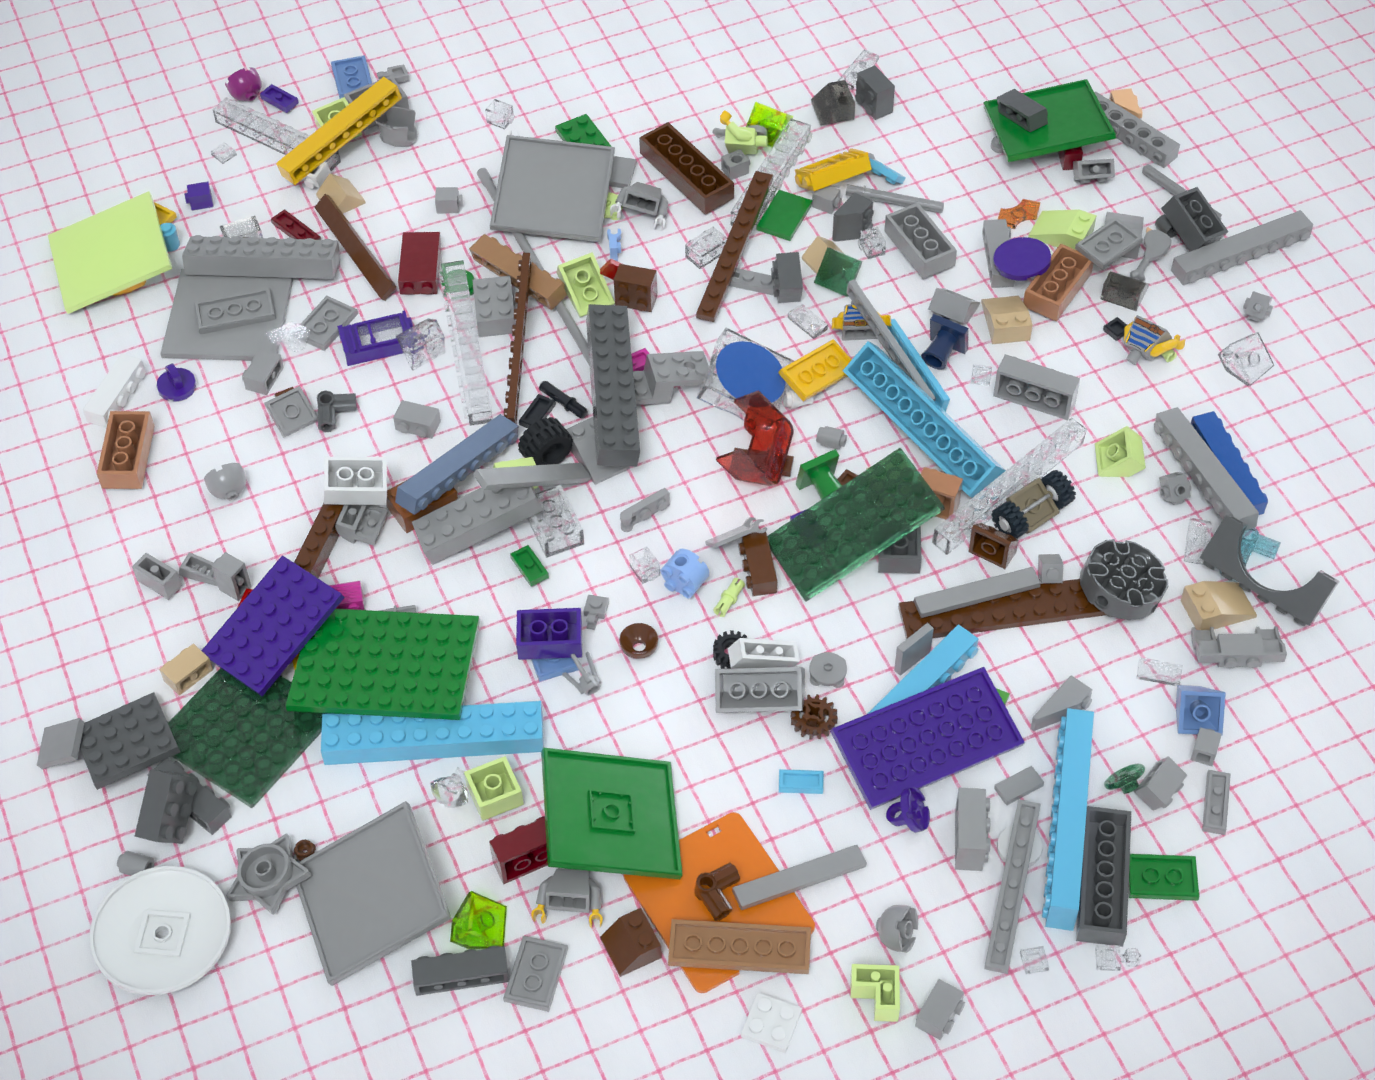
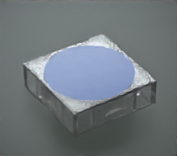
M725 328L717 339L710 359L709 370L703 378L696 398L720 410L730 412L743 421L767 432L777 419L788 386L778 372L783 367L794 362V360L733 330Z

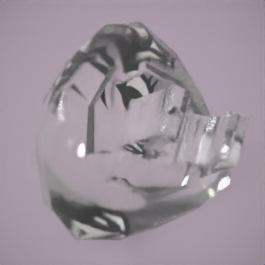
M457 767L455 773L451 776L440 777L430 782L431 792L439 804L447 808H454L468 803V792L462 781L464 770Z

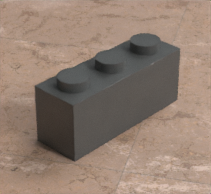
M1012 89L997 97L998 112L1025 130L1032 132L1048 124L1047 109L1018 90Z

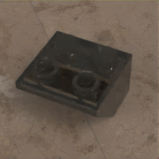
M846 80L828 83L811 99V104L820 126L854 120L855 101Z

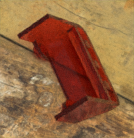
M758 390L734 399V403L746 414L744 428L752 435L747 454L742 449H738L716 457V461L736 480L772 486L780 482L794 429L791 422Z

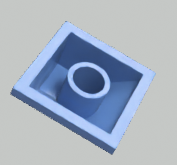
M1177 685L1176 717L1178 734H1198L1201 727L1212 729L1223 736L1226 693L1201 686Z

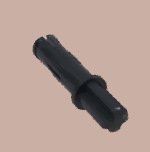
M543 381L540 384L539 390L562 405L566 411H571L579 418H584L587 415V408L578 403L576 398L568 396L548 381Z

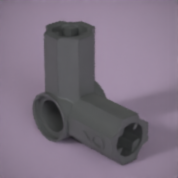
M321 391L317 395L318 430L331 432L333 429H336L335 412L356 411V393L333 394L331 391Z

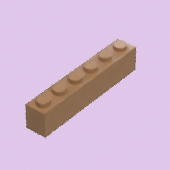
M483 234L469 248L473 259L499 277L510 276L511 284L518 288L517 276L521 275V271H518V262L522 260V255L519 253L515 254L507 245H501L496 238H490ZM532 262L529 296L550 310H553L567 296L564 289L565 285L560 279L551 277L546 270H540Z

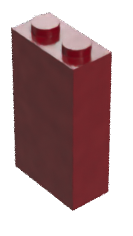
M403 232L398 275L400 295L438 294L442 249L440 232Z

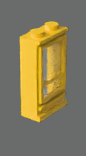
M851 148L848 149V152L844 151L795 169V181L801 188L816 191L870 171L872 168L868 152Z

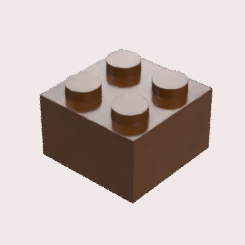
M619 264L614 277L615 305L627 306L630 309L652 313L658 296L657 270Z

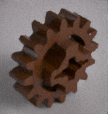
M816 694L815 698L807 695V700H804L803 711H791V725H795L794 731L798 732L801 730V737L808 734L809 740H812L813 736L821 739V734L828 737L829 730L834 728L838 721L837 709H833L834 703H827V697L820 700L818 694Z

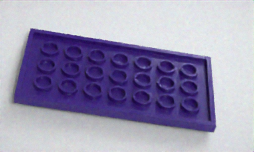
M985 667L834 727L830 731L870 810L900 798L904 789L912 787L917 789L924 788L1023 746L1025 743Z

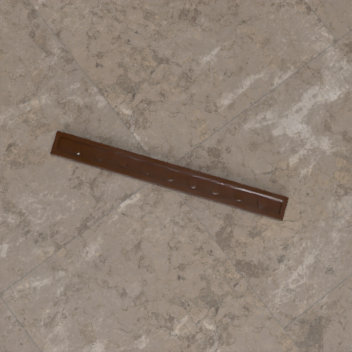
M755 171L698 307L696 318L715 322L772 184L773 174Z
M525 252L522 254V260L518 262V271H521V275L517 276L519 292L515 293V303L518 304L517 308H514L516 325H512V336L515 337L514 341L510 343V352L513 353V357L509 358L511 375H507V386H510L505 394V402L508 403V408H504V417L516 424L532 268L531 254Z

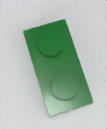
M529 545L510 553L511 560L531 587L549 578V573Z

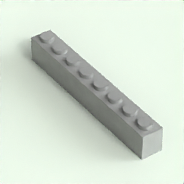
M1299 210L1174 257L1171 271L1182 285L1194 283L1199 279L1210 277L1215 273L1228 270L1249 260L1257 259L1262 255L1270 252L1273 253L1278 249L1310 238L1314 224Z
M1176 407L1156 413L1154 423L1156 433L1160 434L1165 445L1172 450L1174 457L1183 465L1185 472L1189 473L1192 477L1194 484L1201 489L1205 499L1209 500L1213 505L1215 512L1219 513L1222 519L1228 514L1234 516L1248 525L1246 530L1255 528L1259 512L1181 410Z

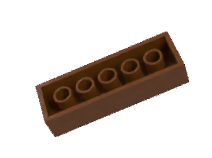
M669 122L639 137L640 154L704 214L734 199V182Z

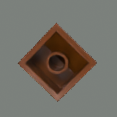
M978 523L972 527L968 552L1006 569L1017 552L1019 540L996 530L992 526Z
M642 908L619 917L600 936V940L619 977L662 958L661 944Z

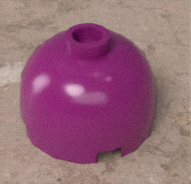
M249 67L250 70L247 71L244 68L240 69L228 77V84L225 82L228 92L236 100L252 101L259 94L262 81L255 68Z

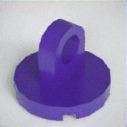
M173 363L165 366L166 371L157 380L156 386L159 395L165 400L170 399L173 401H182L190 397L197 385L194 374L187 369L176 368Z
M916 787L903 790L900 802H896L888 808L886 818L894 826L907 825L911 831L917 833L928 828L930 811L928 806H924L923 801L926 800L922 792ZM901 811V814L894 818L896 813Z

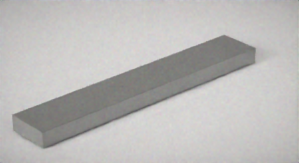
M1029 567L914 597V603L920 617L924 618L1040 587V581L1034 568Z
M854 845L732 888V892L740 909L744 910L866 867L867 862L858 845Z

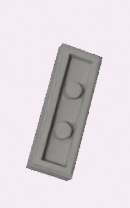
M1208 770L1202 826V831L1221 835L1226 833L1231 773Z

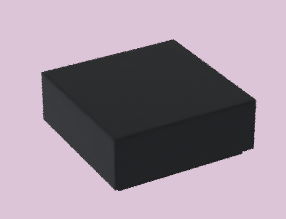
M1116 317L1104 325L1103 331L1115 341H1118L1124 337V328L1127 324Z

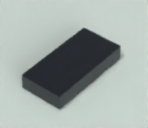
M538 394L519 419V425L528 429L531 424L546 418L555 407V400Z

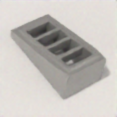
M189 552L179 568V575L218 586L216 578L212 577L214 573L212 569L213 562ZM206 570H210L208 575L204 574Z

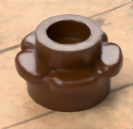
M300 840L295 845L294 855L301 861L314 854L316 846L309 840Z

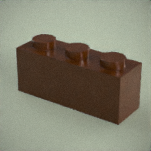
M755 532L743 536L742 543H738L739 554L744 556V560H742L743 572L748 574L745 577L747 589L751 588L752 597L777 593V577L767 533Z

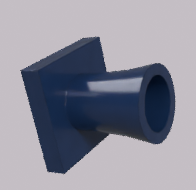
M933 314L930 318V340L932 342L921 354V358L934 369H945L952 350L966 354L968 350L969 328Z

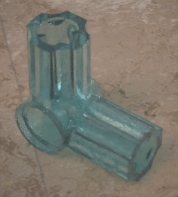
M1256 528L1246 530L1241 543V554L1245 567L1252 552L1275 559L1281 542L1260 535Z

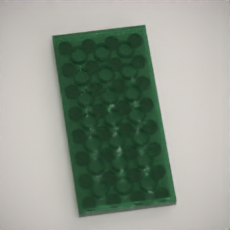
M900 447L767 537L770 550L805 602H807L945 510V507Z

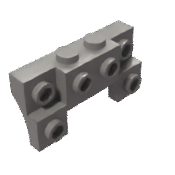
M1274 626V629H1260V627H1256L1254 634H1218L1217 639L1214 627H1210V630H1196L1195 627L1191 629L1193 649H1196L1198 663H1217L1218 667L1256 668L1261 667L1263 662H1285L1287 656L1286 647L1280 638L1278 626Z

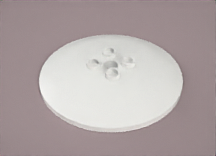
M160 866L146 869L131 875L116 885L98 906L90 928L91 953L100 972L117 987L142 995L171 993L193 984L217 963L229 939L231 929L230 911L219 887L202 873L179 866ZM160 931H169L165 938H157V934Z

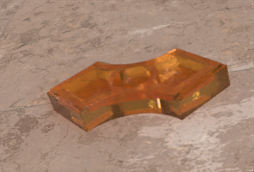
M1022 199L1020 204L1013 208H1001L998 219H1006L1007 227L1015 229L1023 221L1037 220L1041 202Z

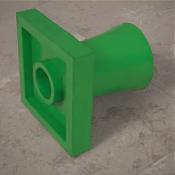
M836 449L801 464L796 480V486L799 490L814 485L824 507H831L839 503L848 494V491L834 476L839 459Z

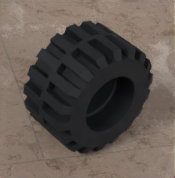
M546 417L531 424L523 432L519 439L518 450L524 458L533 457L536 465L559 464L570 453L573 439L558 419Z

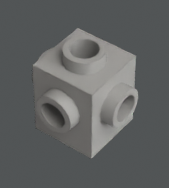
M1253 291L1251 297L1246 298L1244 303L1245 314L1249 315V319L1258 322L1260 319H1265L1266 316L1269 317L1273 306L1270 305L1273 297ZM1256 304L1261 305V309L1259 311L1255 309Z
M1175 472L1159 477L1161 485L1160 495L1164 501L1172 502L1175 505L1184 502V499L1191 497V484L1187 480L1186 473Z

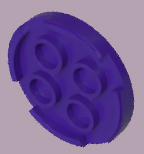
M1030 237L1013 238L1005 241L995 250L993 256L994 266L1000 272V275L1007 279L1025 281L1027 278L1036 275L1041 276L1048 270L1051 264V252L1049 247L1038 239Z

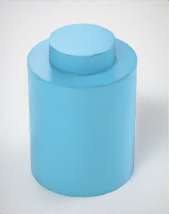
M172 223L161 224L167 251L177 250L180 246V241L175 225Z

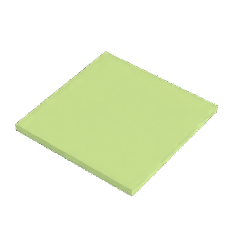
M149 191L48 235L64 307L68 314L172 269L154 201Z

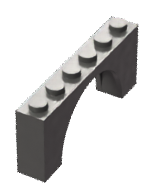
M1230 514L1226 515L1199 557L1204 560L1203 564L1214 570V568L1222 571L1221 575L1230 581L1232 579L1238 581L1242 589L1248 592L1254 591L1258 594L1257 598L1263 602H1272L1276 605V609L1285 615L1287 613L1295 617L1294 621L1300 625H1312L1340 581L1320 570L1307 584L1294 590H1274L1261 585L1249 574L1242 559L1241 543L1248 525Z

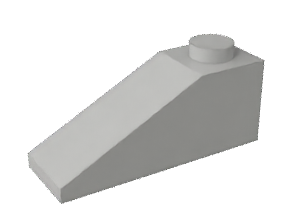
M1071 675L1033 716L1030 729L1036 731L1060 722L1061 716H1066L1067 708L1086 710L1092 702L1091 694L1093 689Z

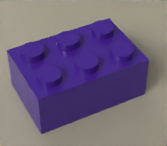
M581 608L517 610L516 648L518 660L572 658L571 654L581 658Z

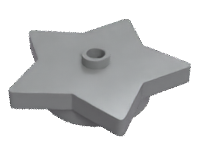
M286 833L271 844H262L254 848H238L236 850L239 864L237 878L226 896L230 901L256 900L274 915L287 890L308 879L312 874L307 868L293 859L292 841Z

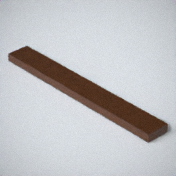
M324 194L314 208L380 299L386 301L396 288V285L332 198Z

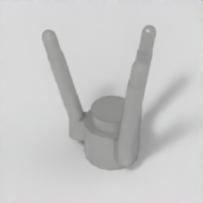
M586 652V657L592 675L586 673L576 655L571 654L574 663L582 674L579 678L580 683L575 681L566 672L562 673V675L579 690L580 694L585 693L589 696L596 693L601 687V681L596 673L590 653Z

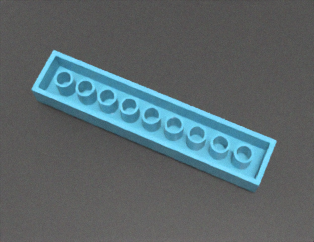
M867 341L843 369V372L946 474L963 478L962 490L969 497L979 501L1006 471L878 346Z
M541 701L464 705L460 720L335 713L322 714L321 754L324 765L541 752L544 747Z
M1067 708L1066 716H1061L1060 728L1058 729L1057 765L1055 766V784L1052 794L1054 801L1051 808L1052 823H1050V843L1048 844L1047 851L1049 859L1045 877H1047L1044 887L1045 904H1043L1042 918H1046L1045 927L1073 931L1079 911L1094 712Z

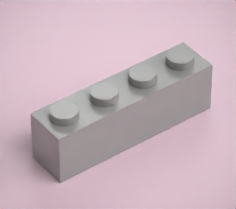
M1006 219L984 220L982 236L991 288L1014 287L1015 280L1007 279L1000 275V272L994 266L993 260L994 252L998 246L1010 240L1011 228L1007 227Z

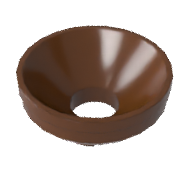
M631 624L624 628L620 634V647L631 658L642 659L649 657L658 646L657 632L648 624ZM637 643H642L645 645V649L636 651L633 649V646Z

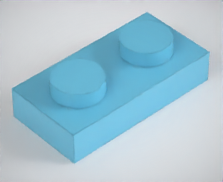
M869 159L873 173L879 176L881 174L885 175V180L892 184L896 182L903 184L906 177L877 160Z

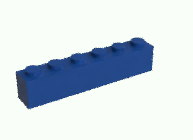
M1215 411L1193 416L1191 425L1259 512V515L1264 514L1268 498L1261 491L1258 480L1251 474L1249 465L1242 459L1240 450L1232 442L1230 433H1227L1223 427L1221 418H1218Z

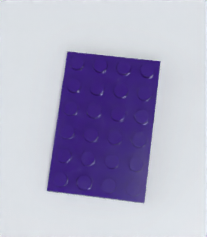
M282 555L201 651L209 657L212 663L262 697L345 597Z

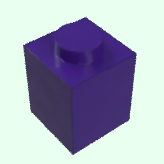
M208 181L187 185L188 193H184L186 204L190 203L192 211L214 207Z

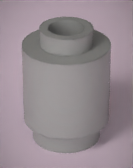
M828 426L820 427L816 437V442L822 446L840 450L841 446L844 447L847 441V435H844V430Z

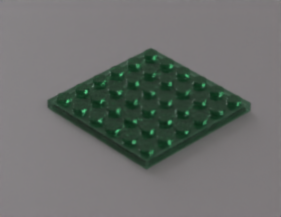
M220 668L168 722L180 750V753L172 757L250 808H253L321 734L322 714L330 713L287 711L286 702L292 682L281 675L261 697Z

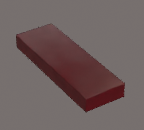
M285 209L271 218V223L290 238L321 240V236Z

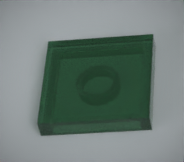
M827 247L814 283L849 297L846 293L848 283L853 279L856 280L863 261Z

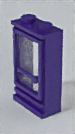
M405 310L402 313L362 321L352 325L337 326L347 366L415 351L414 343L417 342L415 331L411 332L413 328L411 317L407 318Z

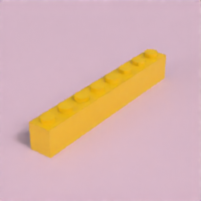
M382 77L280 159L276 165L281 176L296 185L400 101L402 97L398 86Z

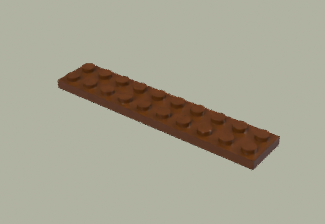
M1080 579L1066 580L1063 583H1044L1035 589L924 618L920 617L914 601L900 602L898 605L906 639L927 623L934 628L933 639L946 637L958 624L970 633L1106 615L1087 600L1080 585Z

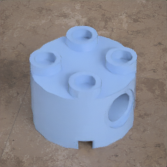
M682 548L673 554L661 568L660 572L666 581L664 586L669 591L673 592L675 590L689 599L709 577V569L704 561L702 563L698 561V555Z

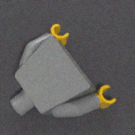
M558 868L553 876H550L540 884L536 900L538 906L531 912L534 922L538 914H542V924L546 922L547 916L544 912V906H546L548 910L589 913L592 910V914L589 916V926L592 928L593 919H598L600 927L602 926L603 918L599 914L601 909V891L594 880L589 879L588 871Z

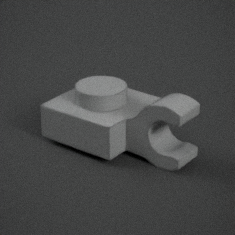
M404 64L388 67L386 72L380 71L377 73L379 80L382 77L393 76L397 83L409 81V75Z
M588 594L583 610L584 616H587V629L595 630L598 618H605L609 598Z

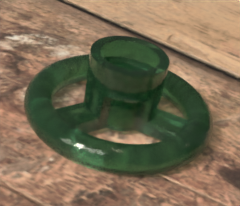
M1137 763L1119 769L1105 780L1104 787L1108 790L1121 788L1124 794L1136 790L1139 786L1137 779L1145 772V766Z

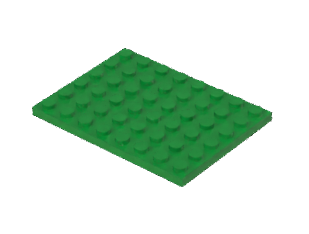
M335 609L300 651L286 702L287 711L460 720L480 623L479 616Z

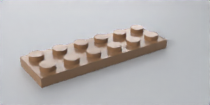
M672 919L668 966L809 974L811 927Z

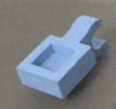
M608 229L607 238L609 240L610 258L618 261L617 253H621V243L618 242L621 240V229H618L617 234H611V230Z

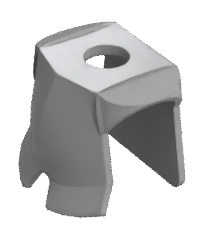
M392 106L385 112L388 120L386 125L375 120L381 133L380 139L384 143L395 147H408L417 139V129L415 127L416 112L414 110Z

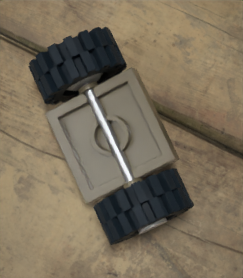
M1058 470L1051 471L1041 479L1040 477L1034 479L1007 497L1005 503L992 511L991 516L993 517L992 521L996 523L994 524L995 528L998 527V531L1011 535L1015 539H1018L1025 533L1032 532L1059 514L1060 509L1075 500L1076 492L1073 491L1075 488L1071 486V480L1068 481L1067 476H1063V472H1058Z

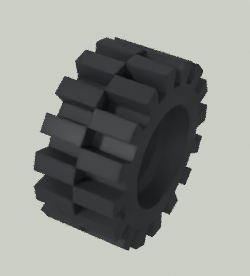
M730 630V634H727V631L723 632V637L721 635L717 636V640L715 639L713 645L714 661L716 660L717 666L720 665L721 669H725V667L731 669L729 655L724 650L729 648L739 638H747L745 634L741 637V632L737 631V634H734V630Z

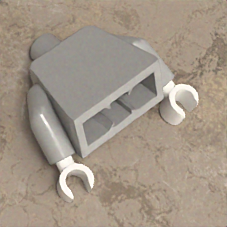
M640 182L623 187L615 201L616 204L610 207V216L617 212V219L620 218L621 206L650 215H657L658 217L655 218L653 228L655 229L656 225L659 224L662 226L661 231H663L666 223L664 218L666 217L668 200L661 195V189Z

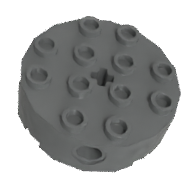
M1114 539L1105 540L1094 546L1080 571V585L1087 600L1107 616L1124 620L1144 619L1154 613L1168 589V579H1166L1164 573L1165 567L1163 563L1149 549L1128 540L1125 543L1115 542Z

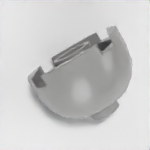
M239 463L221 465L223 469L217 472L216 469H213L205 475L206 487L216 498L234 500L246 486L245 472Z
M894 905L887 908L876 922V930L881 942L887 948L897 952L907 953L912 949L916 937H912L913 929L918 930L916 909L907 905Z

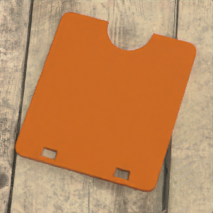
M736 812L729 813L679 840L683 875L680 880L623 874L625 882L668 949L672 919L811 927V934L815 930L814 920L794 892L744 910L740 909L732 888L779 872V870L742 816ZM718 827L720 832L709 837L707 832ZM731 863L738 870L740 881L721 892L731 905L732 912L722 920L715 921L703 901L695 896L696 880L701 873H710ZM701 885L704 889H710L708 885ZM681 967L693 988L699 993H706L739 975V970Z

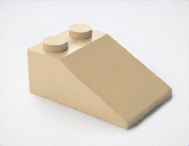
M1019 296L981 299L992 344L1030 341L1033 325L1029 311Z
M1202 581L1184 586L1180 601L1196 630H1210V627L1218 629L1257 617L1243 589L1239 586V582Z

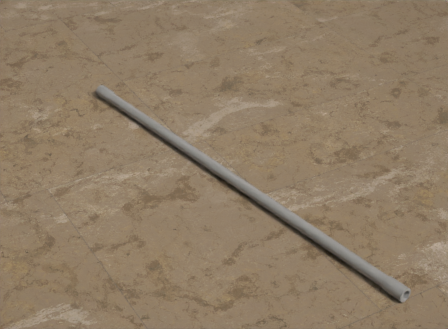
M480 168L477 171V175L494 201L497 188L487 169ZM512 232L522 251L530 253L531 261L543 271L544 268L524 234ZM561 301L555 308L589 364L588 343L564 302Z

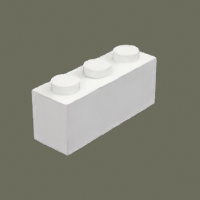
M739 638L728 648L731 668L794 667L800 662L797 642Z

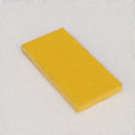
M833 339L783 367L778 374L804 402L847 377L843 369L852 359Z

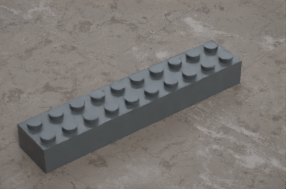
M589 304L586 326L597 465L637 467L640 455V442L627 306Z

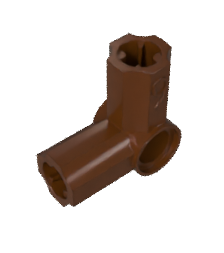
M731 863L710 873H701L696 880L695 896L703 901L715 921L722 920L732 912L731 905L721 892L740 881L738 870ZM701 885H708L710 889H704Z

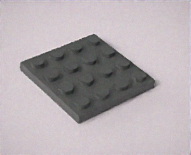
M154 692L84 723L80 750L97 790L180 753Z

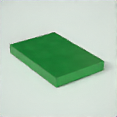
M778 190L758 222L756 230L791 241L810 210L812 200Z
M1130 854L1129 898L1198 901L1200 896L1196 856Z

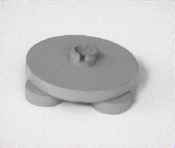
M832 652L815 655L809 666L810 683L814 686L842 687L847 673L846 660Z

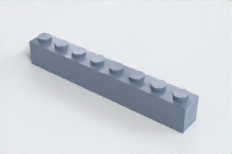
M501 414L398 486L395 502L414 515L420 510H424L432 501L438 500L443 493L450 491L454 485L464 481L469 474L475 472L480 466L490 462L495 455L502 453L509 445H513L518 439L519 425Z

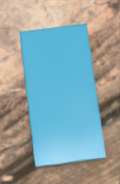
M779 769V793L823 794L824 771Z

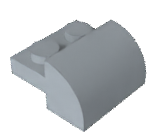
M344 505L336 522V531L342 538L353 544L358 540L375 545L388 515V509L376 505Z

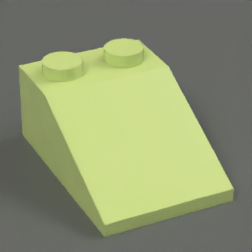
M1079 209L1042 211L1028 237L1038 239L1057 248L1060 244L1075 249L1078 242L1094 232L1097 215Z
M593 252L558 265L556 273L564 283L566 294L579 317L587 315L589 304H615L603 275L600 274V268Z

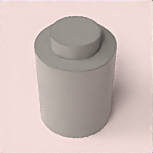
M125 851L124 854L119 856L117 867H119L120 873L131 876L140 871L154 868V858Z

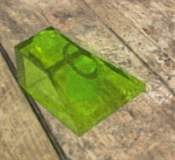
M473 891L468 892L452 920L450 942L466 949H487L490 946L503 947L507 906Z

